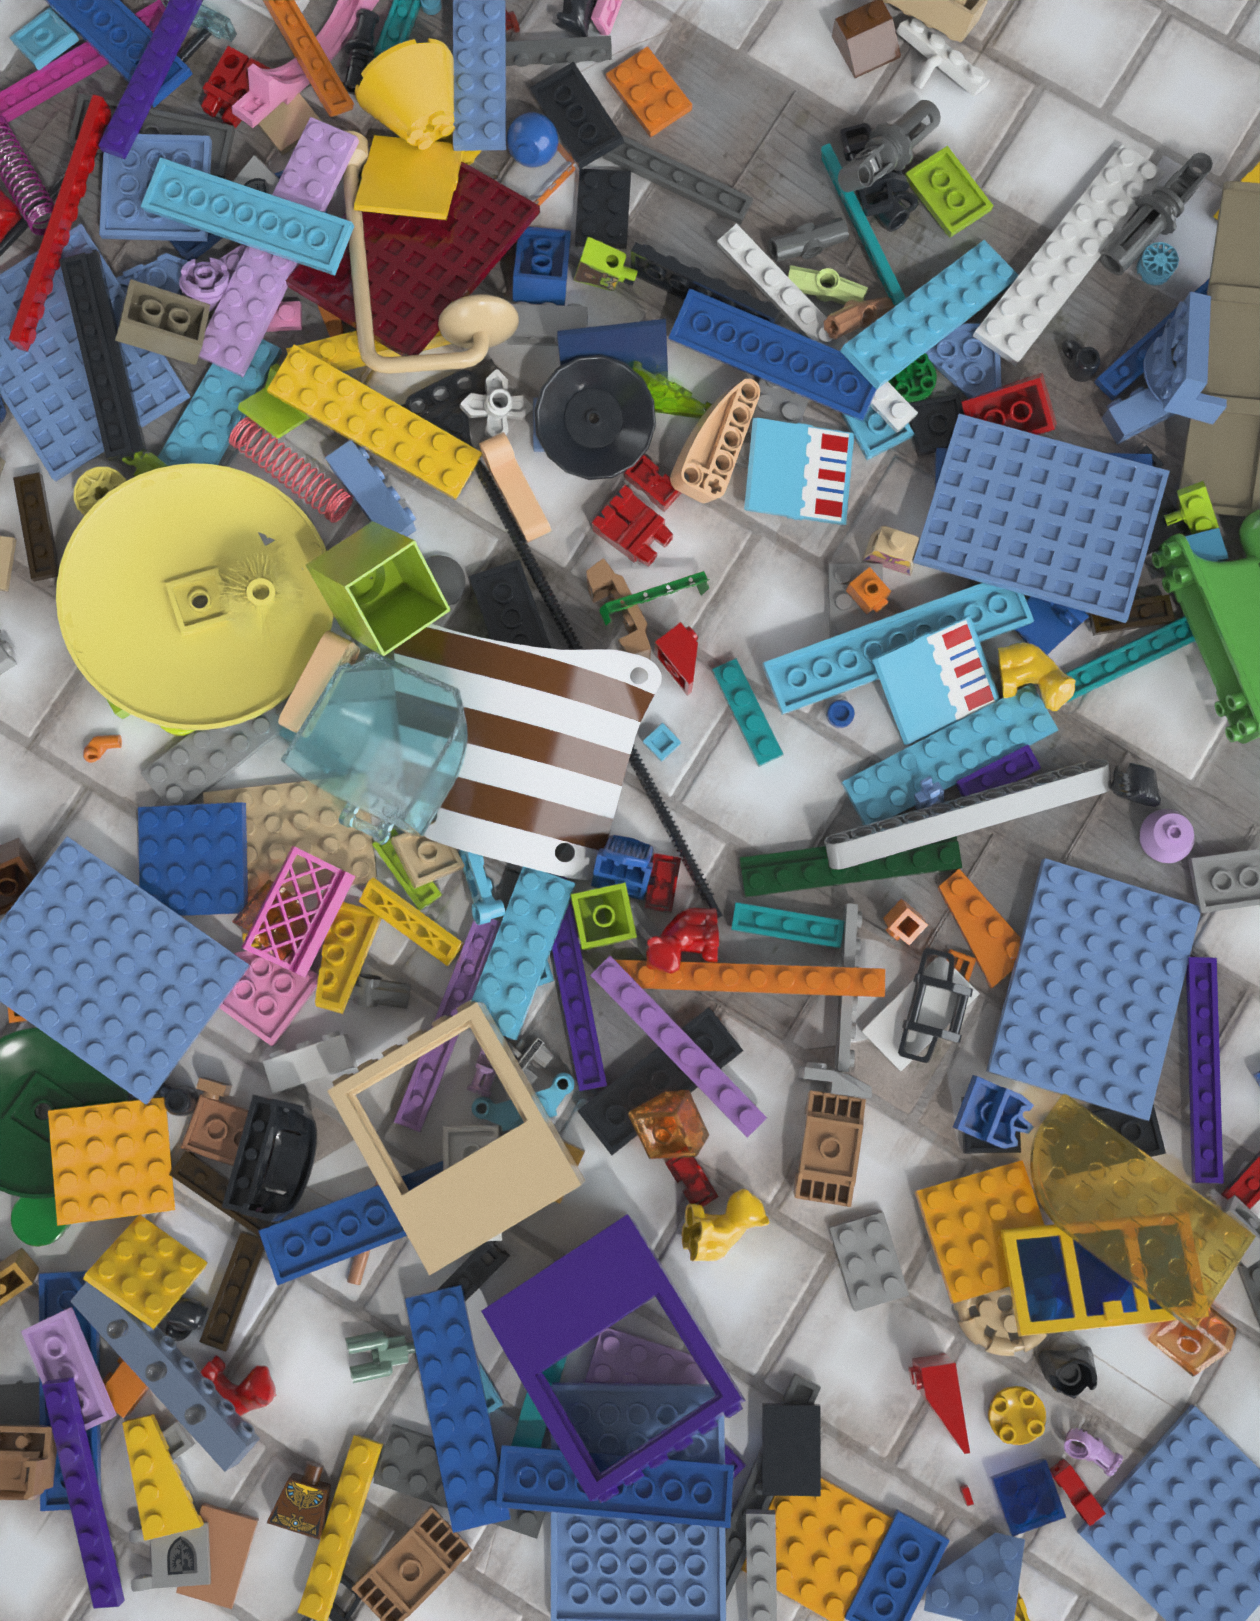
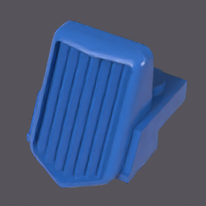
M618 835L609 836L604 849L600 848L597 854L591 886L603 888L626 883L628 896L644 901L654 864L650 862L654 850L653 847L634 838Z

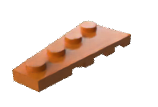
M958 869L937 888L951 915L956 920L961 934L972 950L978 966L982 969L989 987L993 988L1013 970L1021 937L965 874Z

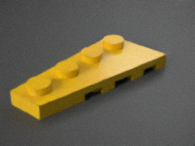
M346 902L342 903L322 947V961L315 997L316 1007L343 1014L382 920L381 917L370 909Z

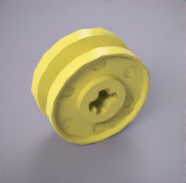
M95 467L87 470L78 478L74 487V502L77 509L85 516L103 498L104 494L126 482V478L110 467Z

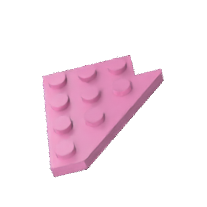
M291 943L276 948L279 958L287 963L293 954ZM272 950L265 952L274 956ZM249 951L233 953L248 963L250 967L219 1008L270 1046H275L316 990L319 975L312 969H309L306 977H302Z

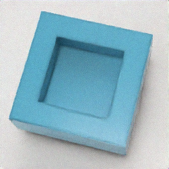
M662 723L643 740V744L662 762L681 745V741Z

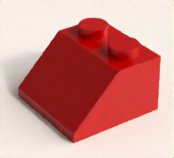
M680 622L655 641L654 655L688 696L692 693L698 648L696 640H698V636L690 626L685 628Z

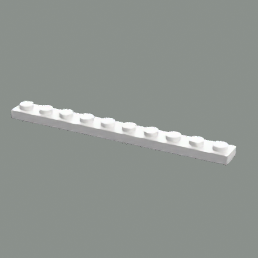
M737 223L717 241V246L803 336L841 351L843 345L849 340L845 336L837 339L829 337L827 331L824 330V320L827 317ZM886 382L877 389L870 405L896 433L905 427L918 413L889 382Z

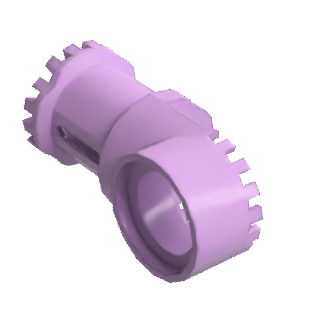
M481 1048L475 1065L477 1070L472 1084L467 1086V1090L474 1093L478 1092L479 1095L481 1092L482 1096L491 1097L490 1089L497 1074ZM484 1074H486L485 1079H484V1082H483V1084H482V1086H481V1082H482V1079H483V1077H484Z
M1072 1428L1066 1435L1064 1442L1065 1452L1075 1459H1085L1088 1462H1094L1104 1470L1103 1473L1111 1477L1114 1475V1472L1117 1471L1115 1467L1119 1468L1118 1464H1122L1123 1456L1118 1452L1114 1453L1103 1444L1100 1438H1093L1087 1431L1083 1432V1429L1079 1431L1078 1428H1075V1430ZM1071 1441H1079L1083 1443L1085 1447H1076L1075 1444L1071 1443Z

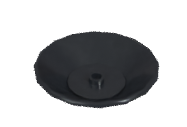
M605 355L579 356L557 367L541 386L534 409L536 436L547 457L564 472L586 480L614 478L633 467L649 449L656 427L655 403L644 379L625 362ZM591 413H595L598 416V421L595 424L589 421Z

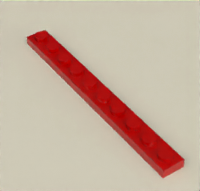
M92 95L8 339L19 350L28 352L30 345L36 339L38 321L44 315V304L47 295L52 292L55 272L61 266L59 259H61L64 246L69 242V231L72 222L77 219L80 199L86 193V182L89 173H92L94 170V158L97 150L100 149L98 145L103 137L105 126L111 120V109L104 98L98 95Z

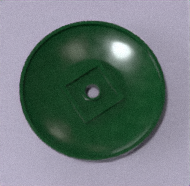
M37 1027L19 1030L0 1038V1191L13 1196L31 1199L55 1197L49 1118H39L36 1114V1107L40 1103H46L53 1110L129 1101L128 1091Z

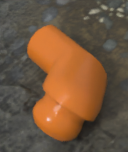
M121 735L95 736L83 751L84 759L89 763H93L99 760L107 749L121 748Z

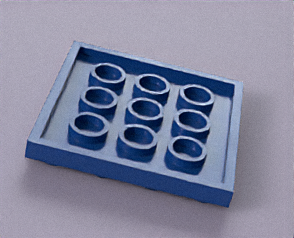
M246 803L138 807L139 887L180 916L248 913Z

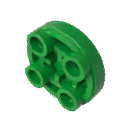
M924 353L888 382L908 403L926 400L932 394L937 381V373L933 363L928 359L927 354Z
M20 1197L14 1204L11 1212V1226L15 1235L23 1243L30 1246L40 1247L54 1243L63 1236L71 1225L57 1226L55 1197L43 1199Z

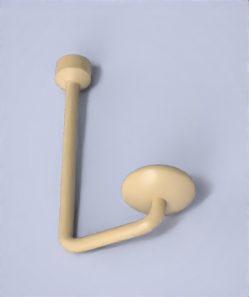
M345 131L357 136L359 140L342 177L346 220L351 221L354 225L349 239L358 349L362 361L370 369L388 374L463 369L475 366L484 359L488 348L505 342L518 328L519 316L517 310L507 300L498 296L476 294L459 298L450 303L441 313L438 326L442 336L453 345L469 349L467 351L383 357L376 352L362 211L354 210V203L359 189L358 175L362 174L364 164L367 162L369 145L367 139L362 134L355 131Z

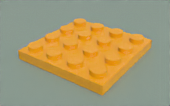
M154 1097L148 1104L137 1099L48 1110L57 1226L175 1210L173 1177L169 1175L172 1171L168 1116L164 1105V1097Z
M1023 1160L915 1191L951 1304L1010 1287L1001 1230L1045 1225ZM1049 1237L1016 1240L1023 1282L1061 1271Z
M821 1477V1496H773L767 1509L775 1510L776 1590L829 1621H844V1616L893 1518ZM746 1556L745 1561H744V1563H743V1565H742V1567H741V1570L744 1571V1572H746V1573H747V1556Z

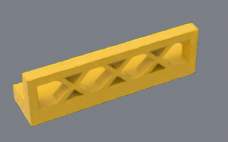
M374 877L368 881L359 900L365 907L446 966L462 951L464 946L462 941Z

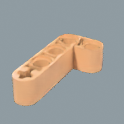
M501 432L479 443L484 462L526 542L529 543L551 532L550 525L515 459L512 446L505 433Z
M330 630L324 633L280 714L279 725L302 737H305L310 732L344 667L351 669L356 663L360 654V648L355 643Z

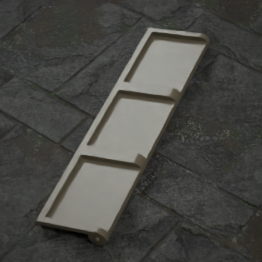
M1227 181L1223 183L1207 291V295L1211 296L1208 380L1206 386L1200 392L1227 399V405L1214 424L1189 418L1179 489L1204 481L1215 514L1247 517L1250 513L1259 509L1260 183ZM1177 497V504H1176V510L1178 511V510H1180V508H1179V505H1180V499H1179V497Z

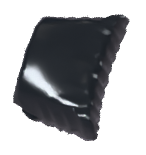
M564 0L563 11L557 14L559 22L556 23V26L576 37H588L592 10L596 6L597 0Z
M1130 763L1127 772L1123 773L1120 771L1119 765L1115 767L1114 780L1111 783V789L1115 795L1145 806L1156 807L1160 805L1161 798L1159 796L1157 776L1153 768Z
M1089 1346L1066 1351L1047 1349L1041 1351L1039 1361L1042 1373L1055 1392L1075 1399L1086 1387L1090 1390H1094L1097 1387L1094 1355Z

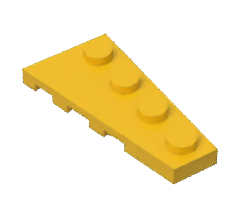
M154 1414L122 1422L144 1541L202 1527L204 1522L195 1510L192 1503L193 1498L189 1490H186L180 1477L181 1472L177 1464L173 1462L168 1451L169 1446Z

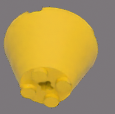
M428 38L429 43L417 44L415 39L384 51L367 65L361 73L363 79L360 85L355 87L356 99L365 112L409 144L418 146L420 150L430 148L433 142L443 136L452 134L455 130L453 125V56L446 44Z

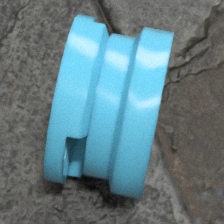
M1153 243L1145 249L1139 258L1136 267L1137 273H1140L1142 281L1154 286L1162 285L1169 280L1178 267V253L1168 243Z

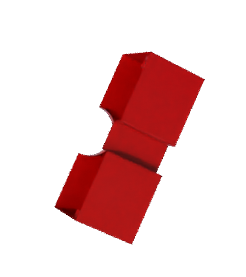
M643 455L633 467L625 471V479L637 490L643 491L652 503L665 512L682 493L673 488L670 477L667 474L661 477L658 474L659 467Z
M654 853V864L650 877L655 878L654 886L648 885L645 909L672 913L681 858ZM657 860H663V861H668V862H674V863H676V865L673 864V863H667V862H662V861H657ZM649 904L660 905V906H666V907H668V909H664V908H660V907H654V906L652 907V906H649Z
M689 1148L684 1149L665 1162L676 1182L683 1181L687 1187L682 1192L690 1204H695L712 1193L711 1196L697 1204L704 1207L719 1197ZM685 1153H687V1155H686L685 1157H683L682 1159L678 1160L677 1162H675V1163L672 1164V1165L670 1164L671 1162H673V1161L676 1160L677 1158H679V1157H681L682 1155H684Z
M1064 1458L1048 1470L1058 1486L1062 1487L1074 1508L1089 1526L1106 1514L1073 1467Z

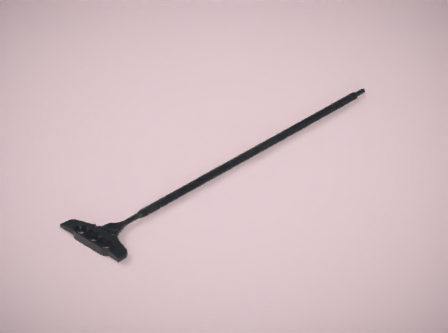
M491 358L471 371L460 370L411 394L405 404L401 406L413 412L410 409L413 402H424V410L419 413L413 412L414 414L446 430L449 434L473 447L470 437L469 417L462 411L460 404L471 393L486 394L485 380L496 370L495 364ZM461 378L471 379V387L468 389L459 388L458 381ZM439 389H445L448 391L449 396L444 401H438L434 398L435 392ZM479 460L475 467L477 474H479L478 478L482 479L480 482L484 484V488H487L485 491L489 493L490 501L494 502L493 506H496L497 514L501 515L500 519L503 520V525H506L507 533L511 534L512 542L516 543L514 546L518 547V552H521L519 555L520 557L523 556L522 561H525L524 565L528 566L529 574L533 575L531 578L535 579V584H538L536 587L540 589L541 597L545 598L546 606L550 607L549 612H553L551 615L555 616L554 621H557L556 625L560 626L558 629L562 630V635H565L563 638L564 640L567 639L566 644H570L569 649L581 650L583 647L579 646L580 641H577L578 637H574L575 632H572L573 628L569 627L570 623H567L568 619L564 618L565 613H562L563 609L559 608L561 605L557 604V599H554L556 596L552 595L553 590H549L551 587L550 585L547 586L548 581H545L546 577L542 576L541 568L537 567L539 564L535 562L536 558H532L534 555L530 553L529 545L525 544L524 536L520 535L521 530H518L519 526H515L517 523L513 521L512 513L508 512L507 504L503 503L502 495L498 494L500 491L496 489L495 481L491 480L490 472L486 471V467ZM633 744L629 762L632 761L631 766L635 767L634 771L637 770L636 775L640 776L638 779L639 781L642 780L641 785H645L643 789H647L648 792L646 794H649V799L653 800L651 804H655L654 809L657 808L658 811L656 813L660 814L659 819H663L661 822L665 823L664 828L668 829L666 832H670L669 838H673L672 843L675 842L674 847L678 848L676 851H680L681 854L679 856L683 857L682 862L685 861L686 863L684 866H688L687 871L691 872L689 875L693 876L692 881H696L694 885H698L699 888L697 890L701 891L700 896H704L702 900H706L709 908H716L718 919L723 915L713 898L714 893H711L710 890L712 889L707 887L709 883H705L706 878L703 879L702 877L704 874H701V869L697 868L699 865L695 864L696 859L692 858L694 855L689 853L691 849L688 850V844L685 845L686 840H682L684 836L679 834L681 831L677 830L678 825H674L676 821H672L673 816L669 815L671 812L667 811L668 806H664L665 801L662 802L663 797H660L661 793L656 791L658 788L654 787L655 782L652 783L653 778H649L650 773L646 772L648 769L644 768L645 763H641L643 759H639L640 754L636 753L638 750L634 749L635 744Z

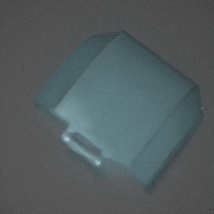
M372 652L364 655L365 660L353 665L345 663L337 668L285 751L281 761L304 779L347 803L339 816V823L347 828L353 827L373 837L375 842L384 845L390 839V831L393 826L412 836L424 835L460 773L467 749L468 732L462 696L458 688ZM360 809L380 819L381 822L378 827L356 817L358 810Z

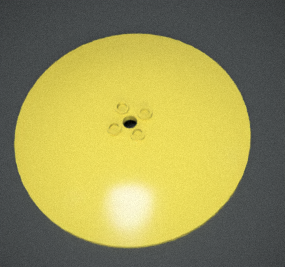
M191 463L157 468L140 474L108 492L89 510L74 530L65 548L57 578L56 605L61 633L72 659L88 682L107 700L130 715L149 723L182 730H209L237 725L262 715L287 699L292 694L320 639L326 631H331L334 615L306 567V564L327 550L315 526L292 499L263 479L244 471L213 464ZM259 533L275 541L265 546ZM262 553L264 569L267 563H269L267 568L270 567L272 569L270 564L273 566L271 561L275 563L277 559L276 570L282 568L281 566L283 565V573L286 570H289V572L292 570L294 574L292 576H295L293 580L300 579L287 585L290 586L294 583L296 586H299L290 589L295 590L291 593H296L293 595H304L293 597H303V600H292L304 601L303 603L293 602V604H304L301 607L303 609H299L301 615H297V620L299 621L296 624L293 623L294 625L292 626L285 622L290 626L287 629L291 633L289 634L285 631L284 634L286 633L287 635L279 637L280 635L276 632L277 641H275V636H273L271 631L272 644L266 621V639L264 622H262V644L259 634L258 639L255 641L254 638L256 636L252 633L253 638L249 636L247 640L240 628L235 632L226 621V615H222L233 611L229 610L233 607L220 609V604H228L230 602L219 603L221 600H231L219 598L231 597L218 596L223 593L220 591H225V589L219 588H224L227 585L222 582H226L230 576L228 574L231 573L233 577L235 576L234 574L236 573L232 570L233 568L239 572L236 568L240 564L242 566L245 563L248 569L246 557H248L252 570L253 557L258 578L259 564L261 578ZM199 595L205 596L208 599L207 605L203 608L194 607L193 600Z

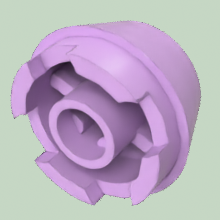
M209 258L210 262L196 263L195 259L182 267L179 286L186 297L210 304L209 311H214L221 298L227 293L225 290L232 275L227 270L226 264L218 259Z
M1171 809L1157 810L1148 815L1143 821L1140 829V844L1144 852L1156 861L1162 863L1178 862L1191 851L1194 844V830L1189 820L1183 814Z

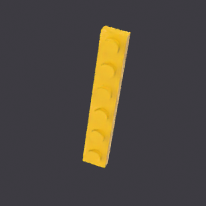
M360 1435L353 1436L297 1613L317 1621H328L383 1443Z

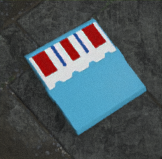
M753 418L744 510L784 516L794 520L804 519L846 525L854 434L813 427V425L802 423L794 424Z
M970 615L929 633L921 634L913 638L912 641L872 659L904 745L911 744L946 728L1000 700Z

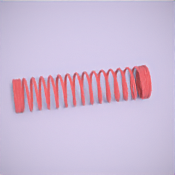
M249 417L243 418L236 424L229 436V443L232 447L238 448L240 453H245L247 458H252L253 463H258L260 468H265L266 473H271L273 478H278L279 483H285L286 488L291 489L292 493L298 494L299 498L305 499L306 504H311L313 509H318L319 514H325V518L331 523L339 521L347 513L352 504L353 496L348 492H344V488L337 490V483L330 486V478L324 480V473L317 475V468L311 469V463L304 465V458L297 460V453L291 454V448L284 449V443L278 444V438L276 437L271 439L272 434L269 432L265 433L263 427L258 428V424ZM250 423V425L243 432L241 438L236 442L239 433L246 425ZM263 429L258 441L248 449L252 438L258 431ZM269 435V439L263 448L254 454L261 440ZM273 440H276L272 450L263 459H261L262 454L267 448V446ZM246 445L245 451H242L241 447ZM280 445H283L277 457L268 464L273 452ZM253 449L252 456H248L247 452ZM289 450V453L285 460L276 469H274L279 458L284 454V452ZM259 455L258 461H255L254 457ZM296 455L291 466L281 474L288 460ZM266 459L265 466H261L260 462ZM302 460V464L300 465L299 469L292 477L288 479V476L294 468V466ZM273 464L271 471H268L267 467ZM309 465L304 476L294 484L300 472ZM279 470L278 476H275L273 472ZM315 470L313 478L301 489L306 478ZM286 474L285 481H281L280 477ZM322 475L318 485L308 494L313 483ZM293 479L292 485L288 486L287 482ZM329 480L324 491L315 499L319 489ZM300 484L298 491H294L293 488ZM335 486V489L329 496V498L324 503H322L328 491ZM307 488L305 496H301L300 492ZM313 494L312 500L308 502L307 497ZM320 499L318 506L314 507L313 503ZM344 501L341 508L335 513L338 506ZM328 502L325 511L321 512L320 508Z

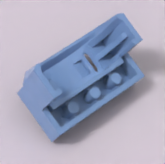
M1190 291L1184 302L1180 301L1173 318L1167 320L1163 335L1157 337L1149 347L1144 358V376L1153 395L1163 404V411L1214 424L1225 410L1227 399L1200 393L1208 380L1211 296ZM1174 347L1176 348L1174 351L1173 360L1177 361L1176 368L1174 367L1171 357V348Z

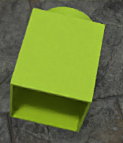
M374 521L306 564L308 571L342 631L382 656H385L451 611L415 540Z

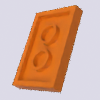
M648 46L606 73L608 83L650 138L692 110V103Z

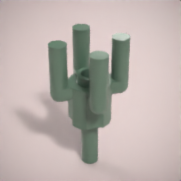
M376 1331L345 1338L349 1354L371 1350L373 1362L349 1367L353 1384L390 1376L393 1372L392 1366L409 1363L408 1354L416 1353L414 1341L406 1343L404 1334L387 1338L383 1331Z

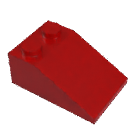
M1043 372L1014 381L961 402L966 416L1036 435L1055 430L1057 425Z
M945 1353L912 1358L913 1367H909L911 1384L915 1385L916 1390H919L955 1444L964 1454L970 1453L956 1363Z

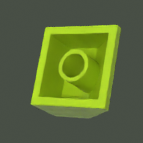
M626 883L571 894L583 950L637 938Z

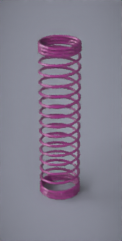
M0 115V122L4 123V126H0V129L3 128L0 131V140L6 135H10L9 139L0 141V144L5 142L0 147L5 146L10 141H14L13 145L2 148L0 155L9 152L13 147L18 148L16 152H11L0 159V164L2 161L13 158L16 154H21L20 158L13 159L6 165H0V167H4L0 170L1 179L27 221L31 232L42 236L45 234L46 228L37 229L33 227V224H43L50 220L49 218L42 222H35L37 218L47 213H52L54 208L53 200L50 198L45 186H43L34 167H32L23 148L20 147V143L10 129L7 120ZM20 160H25L24 164L12 168L9 172L4 171L6 167L14 166ZM24 166L29 167L27 171L20 172L13 178H8L9 174L18 172ZM27 173H32L31 177L25 178L17 184H12L13 180L22 178ZM31 179H36L34 184H30L28 186H25L22 190L16 191L17 186L24 185L28 183ZM36 185L40 186L38 190L28 193L25 197H19L22 192L29 191ZM38 192H43L41 197H37L29 203H23L25 199L33 197ZM43 198L47 199L45 203L27 210L29 205L35 204Z

